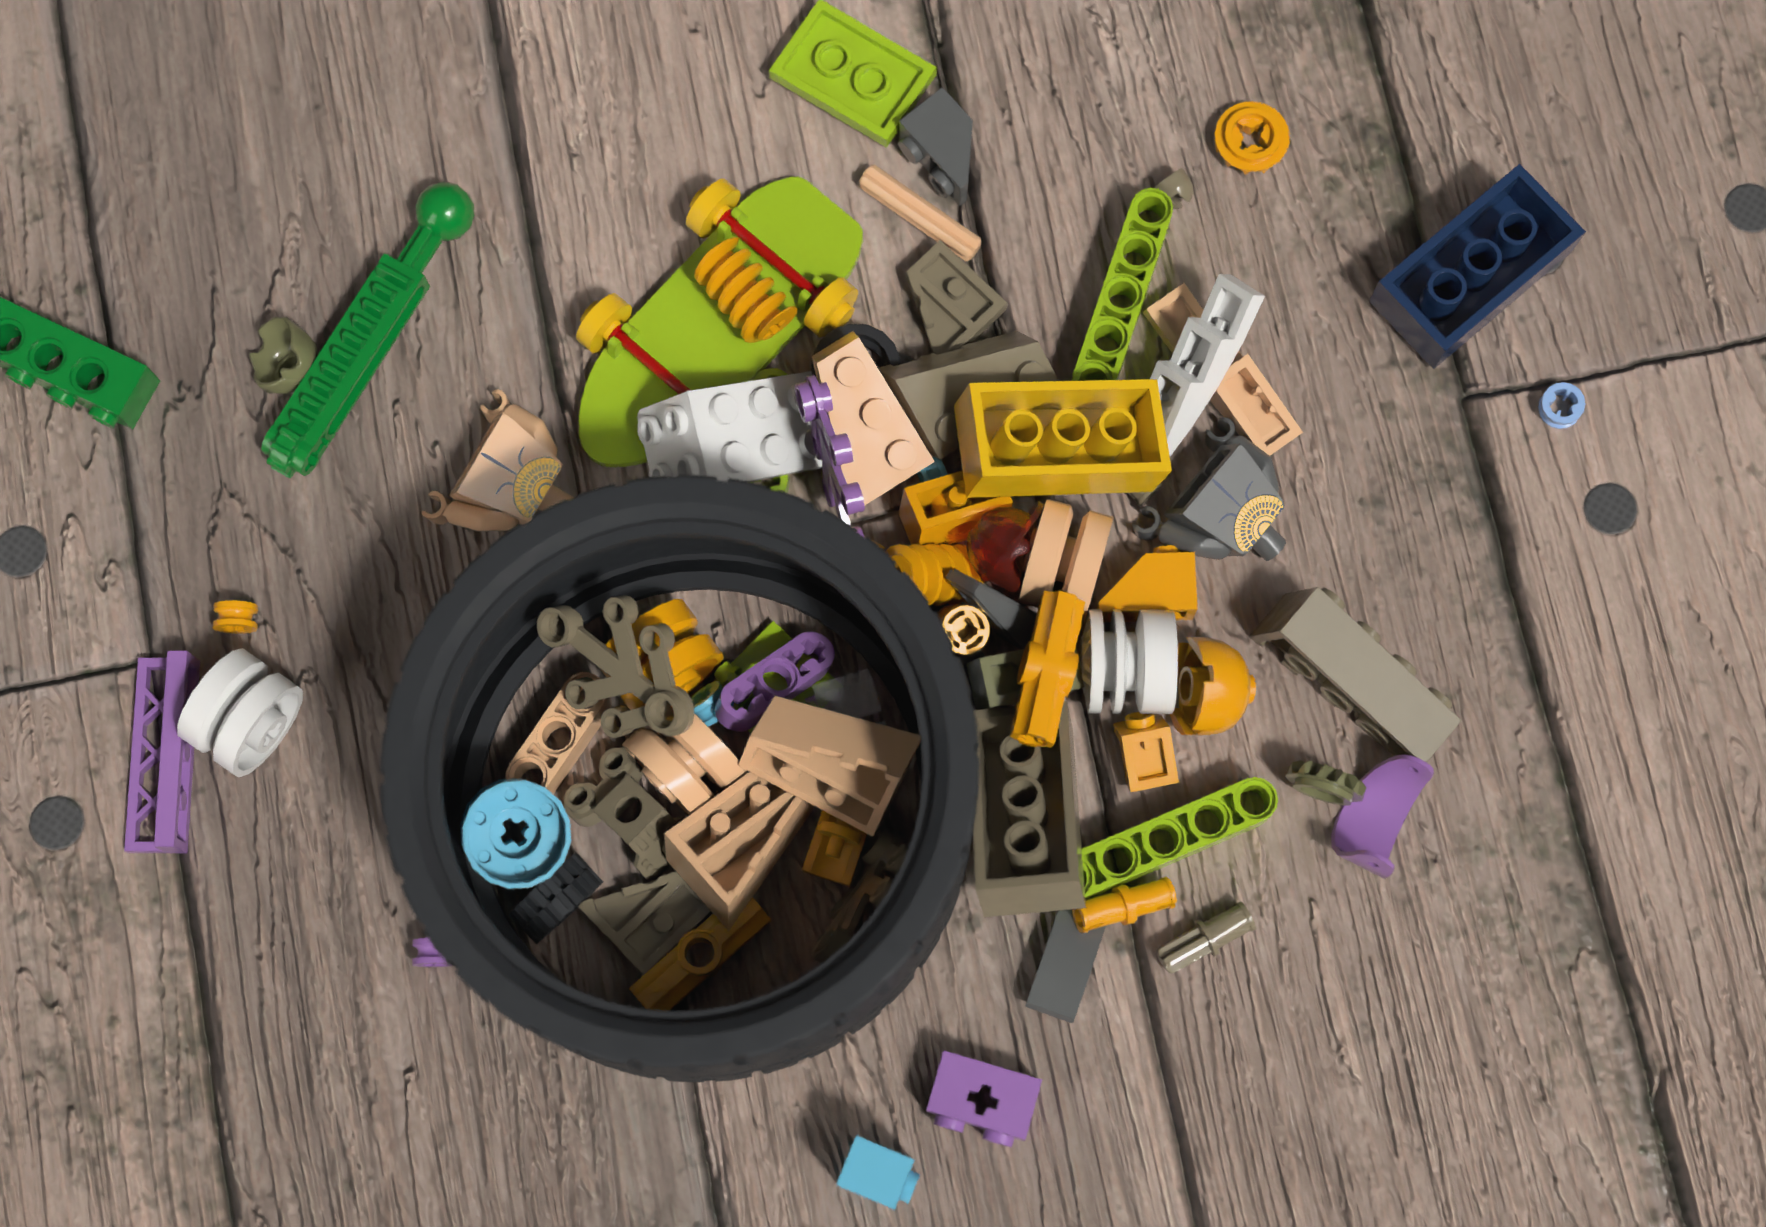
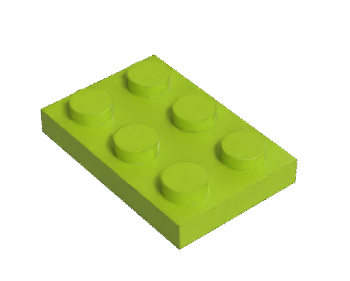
M818 0L770 68L769 75L773 81L887 148L899 130V121L914 109L937 75V67L824 0Z

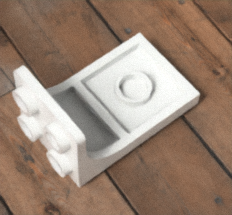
M811 371L686 391L640 409L637 416L638 435L644 444L650 469L649 477L666 476V478L678 477V475L715 476L717 481L728 482L729 478L753 482L823 468L822 460L817 459L813 448L811 421L803 422L795 396V384L805 382V377L812 375Z

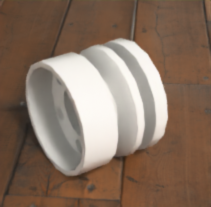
M1088 609L1083 635L1080 637L1079 664L1085 686L1082 690L1086 699L1088 713H1101L1103 691H1110L1112 713H1121L1126 691H1135L1136 704L1140 714H1172L1174 712L1177 693L1178 646L1176 619L1173 610L1140 609L1136 620L1135 632H1126L1121 609H1113L1110 632H1104L1101 609Z

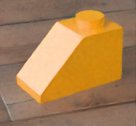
M1166 545L1153 548V553H1145L1099 601L1097 609L1102 611L1103 622H1111L1113 609H1121L1125 622H1136L1140 609L1173 610L1176 620H1193L1198 610L1195 552H1181L1174 545Z

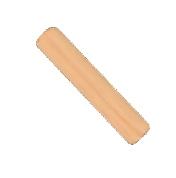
M870 165L862 174L859 186L863 191L935 241L941 240L958 257L964 261H969L978 252L981 246L980 237L876 165Z

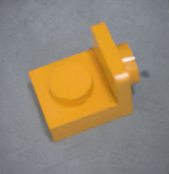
M1138 711L1126 715L1125 721L1113 724L1115 735L1120 742L1126 784L1130 792L1179 783L1171 730L1162 715L1140 714Z

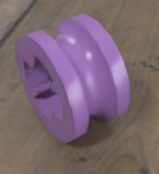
M428 938L412 940V946L418 950L417 956L412 959L413 966H450L439 955Z

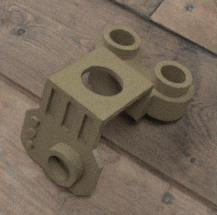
M612 748L607 750L600 759L599 773L603 780L597 786L586 782L572 785L565 793L564 809L576 824L583 827L593 826L602 820L636 853L633 864L647 880L656 878L670 865L666 860L664 833L684 820L685 817L682 815L672 818L638 784L643 775L641 772L643 768L638 764L637 760L625 748ZM620 762H622V764L620 765V767H618L617 769L613 770L614 767H615L617 764H619ZM587 797L582 804L578 805L583 798ZM637 798L641 800L642 811L634 821L622 823L617 820Z

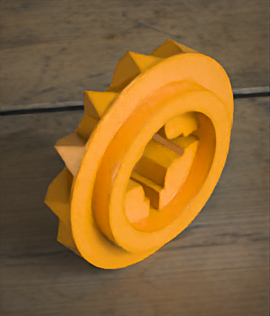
M1254 101L1242 102L1226 110L1218 120L1214 132L1216 152H1219L1224 158L1227 167L1234 166L1242 170L1244 175L1256 171L1265 173L1275 164H1280L1288 149L1290 140L1288 125L1283 116L1273 107ZM1263 127L1259 139L1261 147L1252 144L1242 150L1241 145L1244 138L1242 132L1250 135Z

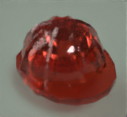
M1038 501L1028 513L1013 507H999L987 511L976 521L968 533L967 553L969 561L974 570L980 575L981 581L984 583L989 581L1013 593L1018 591L1021 584V573L1015 563V559L1018 556L1027 554L1031 550V537L1027 532L1043 510L1044 503Z

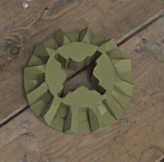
M1299 760L1292 762L1286 773V778L1293 783L1294 789L1304 795L1331 804L1348 806L1352 802H1361L1366 791V786L1355 775L1345 773L1342 769H1336L1327 764L1322 765L1313 761L1304 762Z

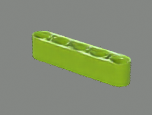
M1143 189L1131 201L1073 372L1072 381L1118 380L1173 213L1171 198L1160 189ZM1146 210L1153 211L1160 216L1161 220L1154 223L1146 222L1141 219L1139 213ZM1132 252L1139 253L1146 258L1147 262L1142 265H1132L1127 262L1124 256ZM1118 294L1125 295L1130 298L1133 305L1127 308H1118L1110 302L1109 298ZM1101 337H1110L1116 341L1119 347L1114 351H1103L1096 346L1095 341Z
M1247 778L1081 849L1085 900L1094 898L1112 890L1113 887L1129 883L1259 827L1273 815L1277 808L1278 796L1276 789L1263 778ZM1243 792H1256L1262 797L1265 805L1262 814H1249L1243 809L1240 802ZM1203 810L1215 814L1220 824L1219 831L1215 834L1201 832L1195 824V814ZM1155 830L1167 831L1174 839V850L1167 854L1156 852L1150 846L1149 834ZM1111 849L1121 850L1129 859V869L1120 874L1112 873L1104 865V853Z

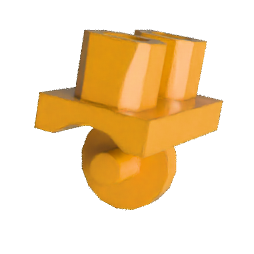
M822 810L802 871L850 887L868 834Z

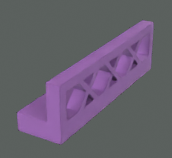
M167 651V658H138L124 851L127 853H188L194 747L178 736L177 724L186 702L199 684L200 660L188 651ZM151 670H166L164 698L161 701L150 691ZM150 699L155 706L148 712ZM163 713L161 746L156 749L147 739V726ZM147 748L152 754L145 760ZM159 761L158 792L153 797L143 787L144 774ZM142 796L148 801V803L143 808ZM156 810L154 842L139 841L141 822Z

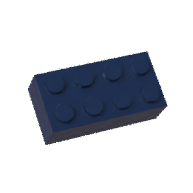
M1519 163L1378 282L1369 302L1420 356L1435 369L1571 254L1586 231Z

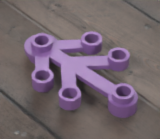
M814 374L805 377V382L795 384L798 409L803 422L811 421L812 424L811 438L818 460H822V484L828 506H836L838 517L850 524L848 515L865 511L864 499L858 482L847 484L840 465L853 462L851 444L846 433L835 435L827 414V412L833 411L832 398L827 383H818ZM855 527L858 533L864 537L861 527Z

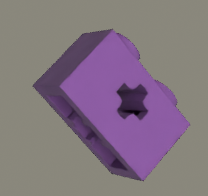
M944 1050L926 1112L936 1115L934 1125L963 1133L965 1124L985 1129L982 1139L1012 1148L1014 1139L1026 1140L1042 1079ZM981 1087H986L990 1089L989 1098L997 1101L996 1109L987 1108L983 1115H978L974 1113L975 1104L967 1101L968 1094H978Z

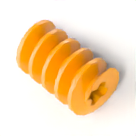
M733 237L719 243L706 253L699 262L694 277L699 285L707 286L706 293L710 299L718 300L717 306L723 314H730L729 321L734 328L741 329V336L745 342L754 343L767 340L785 328L798 311L795 306H790L782 311L779 309L786 299V295L782 291L768 296L767 293L773 287L774 280L771 277H767L759 282L756 281V278L763 270L762 265L754 263L745 267L744 265L751 257V252L749 249H742L734 253L733 250L737 246L739 238Z
M898 544L889 547L885 551L896 562V569L900 573L905 571L927 598L928 605L942 606L947 603L961 604L966 602L946 579L950 569H957L984 584L983 562L978 553L970 546L963 544Z

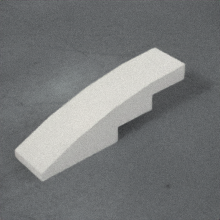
M1231 274L1218 275L1201 318L1188 317L1171 360H1158L1150 379H1157L1169 456L1172 455L1190 431L1219 387L1243 344L1265 297Z

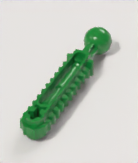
M443 181L429 185L419 194L415 206V219L419 225L397 260L385 253L382 255L280 415L266 433L261 450L262 453L269 456L267 464L271 465V469L287 478H292L296 472L306 476L317 466L323 453L429 290L430 285L422 273L443 241L448 242L460 239L471 229L475 215L474 203L470 195L459 185Z

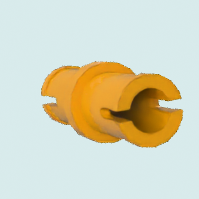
M1162 877L1159 880L1131 888L1124 884L1113 887L1110 894L1085 900L1086 908L1072 909V915L1080 933H1087L1089 930L1120 922L1122 925L1136 923L1138 916L1167 908H1175V903H1177L1176 892L1168 877Z

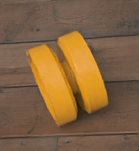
M673 599L642 614L631 625L643 675L653 683L649 656L640 645V633L646 626L658 623L667 624L672 629L675 643L668 652L675 684L689 694L719 667L724 657L708 634L693 635L698 625L697 618L683 599ZM655 632L654 641L656 645L659 647L660 638L658 634ZM612 638L606 646L617 654L614 639ZM600 668L606 678L611 677ZM632 693L620 696L631 710L646 705Z

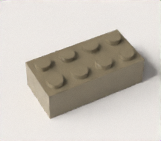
M1067 701L1063 703L1055 744L1051 748L1024 745L1010 737L1011 725L1016 710L1015 706L974 710L979 738L977 757H980L979 795L973 829L976 892L983 916L993 917L1086 908L1074 736Z

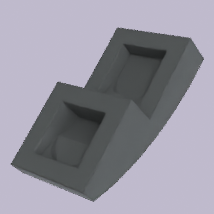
M1072 909L1057 911L1025 1007L1073 1024L1106 926L1089 930L1087 933H1080L1075 925Z

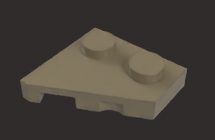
M941 240L906 271L907 281L931 349L936 355L961 349L962 345L972 343L1007 310V302Z
M676 871L660 876L657 880L638 883L622 888V891L598 899L591 898L585 900L578 906L643 975L672 951L686 933L698 928L712 914L711 910Z

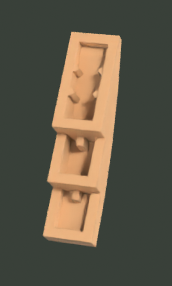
M1183 283L1143 311V314L1173 354L1188 317L1201 318L1203 308L1186 284ZM1238 351L1210 401L1223 417L1232 420L1235 431L1239 435L1246 437L1270 456L1302 434L1303 431L1249 354L1242 356L1240 351Z

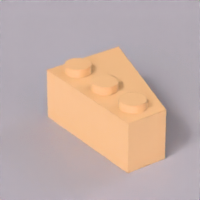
M853 331L812 356L818 383L826 382L830 390L833 411H829L827 414L835 435L846 433L851 444L853 462L840 465L847 484L858 482L865 505L935 462L862 341Z
M774 696L751 733L738 766L873 836L903 781L921 743V737L918 734Z
M749 772L664 833L666 860L729 931L814 809V805Z

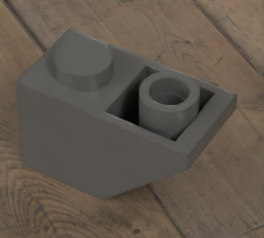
M942 87L899 121L900 141L898 144L910 162L913 164L920 162L930 173L929 180L941 196L947 198L950 195L961 206L967 201L973 120Z

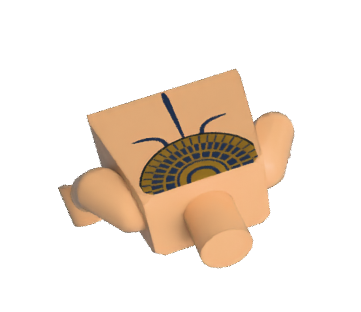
M494 390L492 394L501 405L494 410H489L484 405L480 406L486 420L491 425L449 495L455 501L451 502V500L438 491H431L428 496L435 501L441 502V507L439 511L433 514L422 511V515L437 525L449 522L450 524L475 531H509L516 527L517 524L521 523V525L529 523L538 509L542 511L563 500L573 499V496L553 485L563 464L557 458L558 448L544 421L516 404L511 405L502 390Z

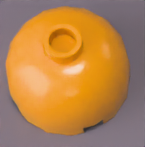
M1186 637L1189 643L1180 642L1177 645L1179 708H1175L1174 712L1170 714L1173 725L1181 735L1203 736L1223 733L1235 726L1244 715L1248 704L1253 702L1256 694L1255 678L1252 674H1249L1247 664L1240 652L1224 641L1206 637Z

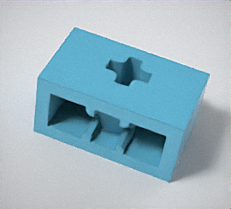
M856 1135L836 1185L895 1210L899 1200L909 1204L920 1174L911 1170L914 1159Z

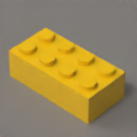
M1157 379L969 383L954 405L966 498L1153 492L1172 472Z

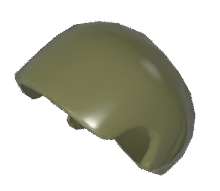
M274 317L258 329L263 346L258 352L250 353L249 358L255 370L254 381L260 389L270 394H289L296 390L316 359L318 352L316 344L300 325L288 317Z

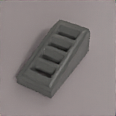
M950 569L946 579L970 606L978 608L986 616L989 627L995 634L1021 650L1025 649L1028 641H1031L1037 613L957 569Z

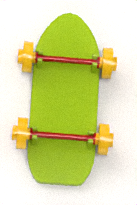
M799 176L771 182L754 191L738 206L741 193L725 178L718 179L710 186L702 187L691 200V209L686 217V226L700 238H707L630 320L632 307L616 293L609 294L600 301H594L581 316V324L576 333V340L592 353H597L603 349L586 381L579 413V437L582 448L588 457L601 466L613 468L647 463L644 444L638 435L637 416L640 409L686 391L753 381L754 377L772 362L804 326L809 328L819 338L827 335L832 329L844 326L855 311V308L852 306L859 293L857 288L849 283L847 279L852 274L859 260L863 245V229L860 224L809 181ZM739 238L738 244L733 250L734 253L742 249L750 250L751 257L744 265L745 267L754 263L762 265L763 270L756 278L757 282L767 277H771L774 280L773 287L767 293L768 296L777 292H784L786 299L779 307L781 311L790 306L797 308L798 312L793 320L767 340L754 343L745 342L741 336V329L734 328L729 321L730 314H723L717 306L718 300L710 299L706 293L707 286L699 285L694 277L695 270L706 253L726 239Z

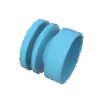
M522 778L499 779L481 788L467 803L460 821L461 845L473 869L488 882L508 889L532 887L550 878L564 862L571 843L570 819L561 801L545 787ZM509 818L515 823H519L522 820L526 823V826L521 830L524 839L518 844L512 839L503 842L500 838L506 832L502 824Z

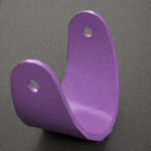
M1411 755L1393 756L1375 765L1360 779L1366 786L1363 801L1352 802L1348 806L1342 805L1336 816L1331 833V845L1334 852L1338 856L1384 879L1388 878L1395 869L1394 864L1389 860L1395 840L1413 803L1427 782L1432 778L1434 774L1433 768L1427 762Z

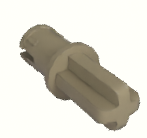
M1239 901L1235 906L1204 923L1200 919L1195 921L1193 929L1160 946L1157 950L1158 957L1169 973H1175L1208 954L1215 957L1219 954L1218 949L1249 931L1256 930L1255 922L1246 906Z

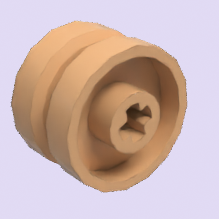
M1047 499L1038 528L1034 527L1022 568V571L1026 573L1018 603L1038 608L1042 593L1044 591L1052 592L1055 581L1064 583L1063 592L1074 594L1080 600L1085 601L1084 613L1082 615V620L1085 621L1114 517L1090 510L1082 518L1077 538L1070 537L1068 534L1074 514L1071 505Z
M695 714L692 725L686 732L676 736H667L671 740L668 744L652 730L643 727L638 728L622 744L626 751L643 768L641 770L642 774L668 801L672 804L675 802L688 815H691L715 797L700 779L703 775L719 789L725 790L748 773L747 770L738 766L740 761Z

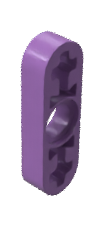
M804 632L793 638L723 688L715 704V714L718 721L732 731L742 732L758 724L774 696L792 700L826 675L835 657L832 643L824 635L817 632ZM803 653L806 655L814 653L818 656V660L812 658L803 663L799 670L796 667ZM767 672L781 674L786 679L788 688L785 690L771 689L764 682L763 674ZM753 692L755 698H753L747 710L744 708L735 710L731 707L732 702L736 704L742 703Z

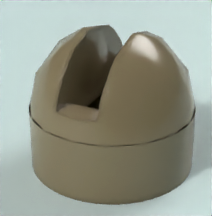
M1183 168L1177 170L1154 187L1166 192L1171 198L1173 209L1182 208L1178 195L1186 202H1190L1193 196L1191 179Z

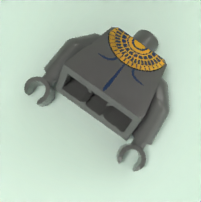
M1222 417L1218 419L1217 427L1226 436L1218 437L1210 430H1206L1205 444L1215 453L1164 513L1170 520L1165 523L1162 522L1156 509L1145 506L1140 509L1141 514L1147 518H1152L1155 522L1152 527L1147 529L1132 524L1133 531L1138 538L1145 541L1159 536L1161 543L1174 545L1181 552H1195L1197 557L1221 560L1227 556H1244L1253 548L1264 560L1269 561L1277 556L1286 544V539L1271 526L1285 506L1283 499L1278 494L1279 484L1273 461L1266 452L1242 435L1236 437L1234 435L1235 426L1232 420Z

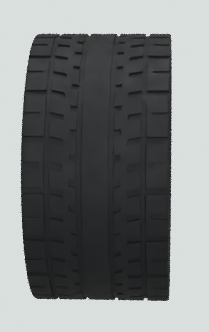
M678 475V477L666 478V476L628 480L627 485L618 487L614 483L578 494V497L571 500H563L533 515V520L522 526L520 523L492 543L484 554H479L453 581L455 586L448 594L443 593L424 620V626L419 635L415 636L400 668L403 674L400 683L395 682L385 719L387 721L386 731L383 732L380 772L384 775V783L380 784L382 819L388 833L385 836L395 873L403 878L404 883L400 886L416 920L425 927L424 933L439 955L448 965L457 969L455 974L482 1000L491 1004L496 1011L525 1030L598 1064L646 1078L656 1079L657 1077H663L667 1081L720 1082L750 1078L752 1073L756 1071H761L763 1074L775 1072L798 1064V1061L805 1058H812L841 1043V1038L849 1031L853 1035L871 1022L887 1004H891L914 979L917 967H923L940 940L941 934L955 908L961 884L964 881L979 795L980 757H977L979 738L974 706L971 705L970 689L959 657L954 658L952 655L954 645L937 613L931 611L927 598L905 571L900 573L896 569V562L870 538H864L855 527L827 510L820 512L814 509L813 503L781 490L774 491L767 489L764 485L731 478L728 479V482L717 481L715 476ZM717 590L739 592L766 598L792 607L819 621L842 637L861 654L880 676L896 701L909 732L918 734L921 737V743L916 751L921 779V804L914 835L897 877L888 894L871 918L838 952L797 981L752 1000L708 1010L669 1012L638 1009L607 1002L564 984L524 944L504 913L492 883L488 882L471 866L461 845L460 821L467 803L482 788L489 750L502 716L515 693L532 670L555 648L546 645L539 637L537 631V620L543 610L560 605L570 606L581 615L584 626L603 615V607L608 599L621 595H628L635 601L655 595L679 591Z

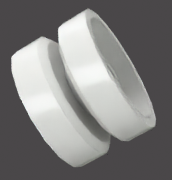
M243 648L231 651L204 675L186 702L177 724V733L180 738L202 753L213 750V761L238 778L250 774L272 754L288 733L303 701V690L280 673L267 676L268 666Z

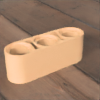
M580 672L571 676L565 682L510 762L506 771V779L521 778L526 771L539 769L543 772L541 786L545 787L553 795L555 794L600 728L603 712L612 707V698L610 697L598 700L591 708L574 709L566 700V687L572 680L584 677L598 680L600 678L590 672ZM559 728L570 730L571 740L565 748L561 750L548 748V738L554 730Z

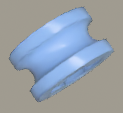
M1561 382L1548 387L1539 400L1538 410L1540 417L1546 424L1553 428L1563 429L1576 423L1583 414L1586 403L1584 395L1578 387L1570 383ZM1556 395H1562V401H1565L1566 398L1570 399L1573 404L1565 417L1560 416V410L1555 414L1550 408L1556 400Z

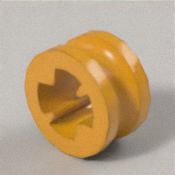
M238 600L214 603L213 611L218 613L219 616L217 620L213 621L212 628L215 631L234 634L257 631L258 623L252 619L253 615L258 613L257 604Z

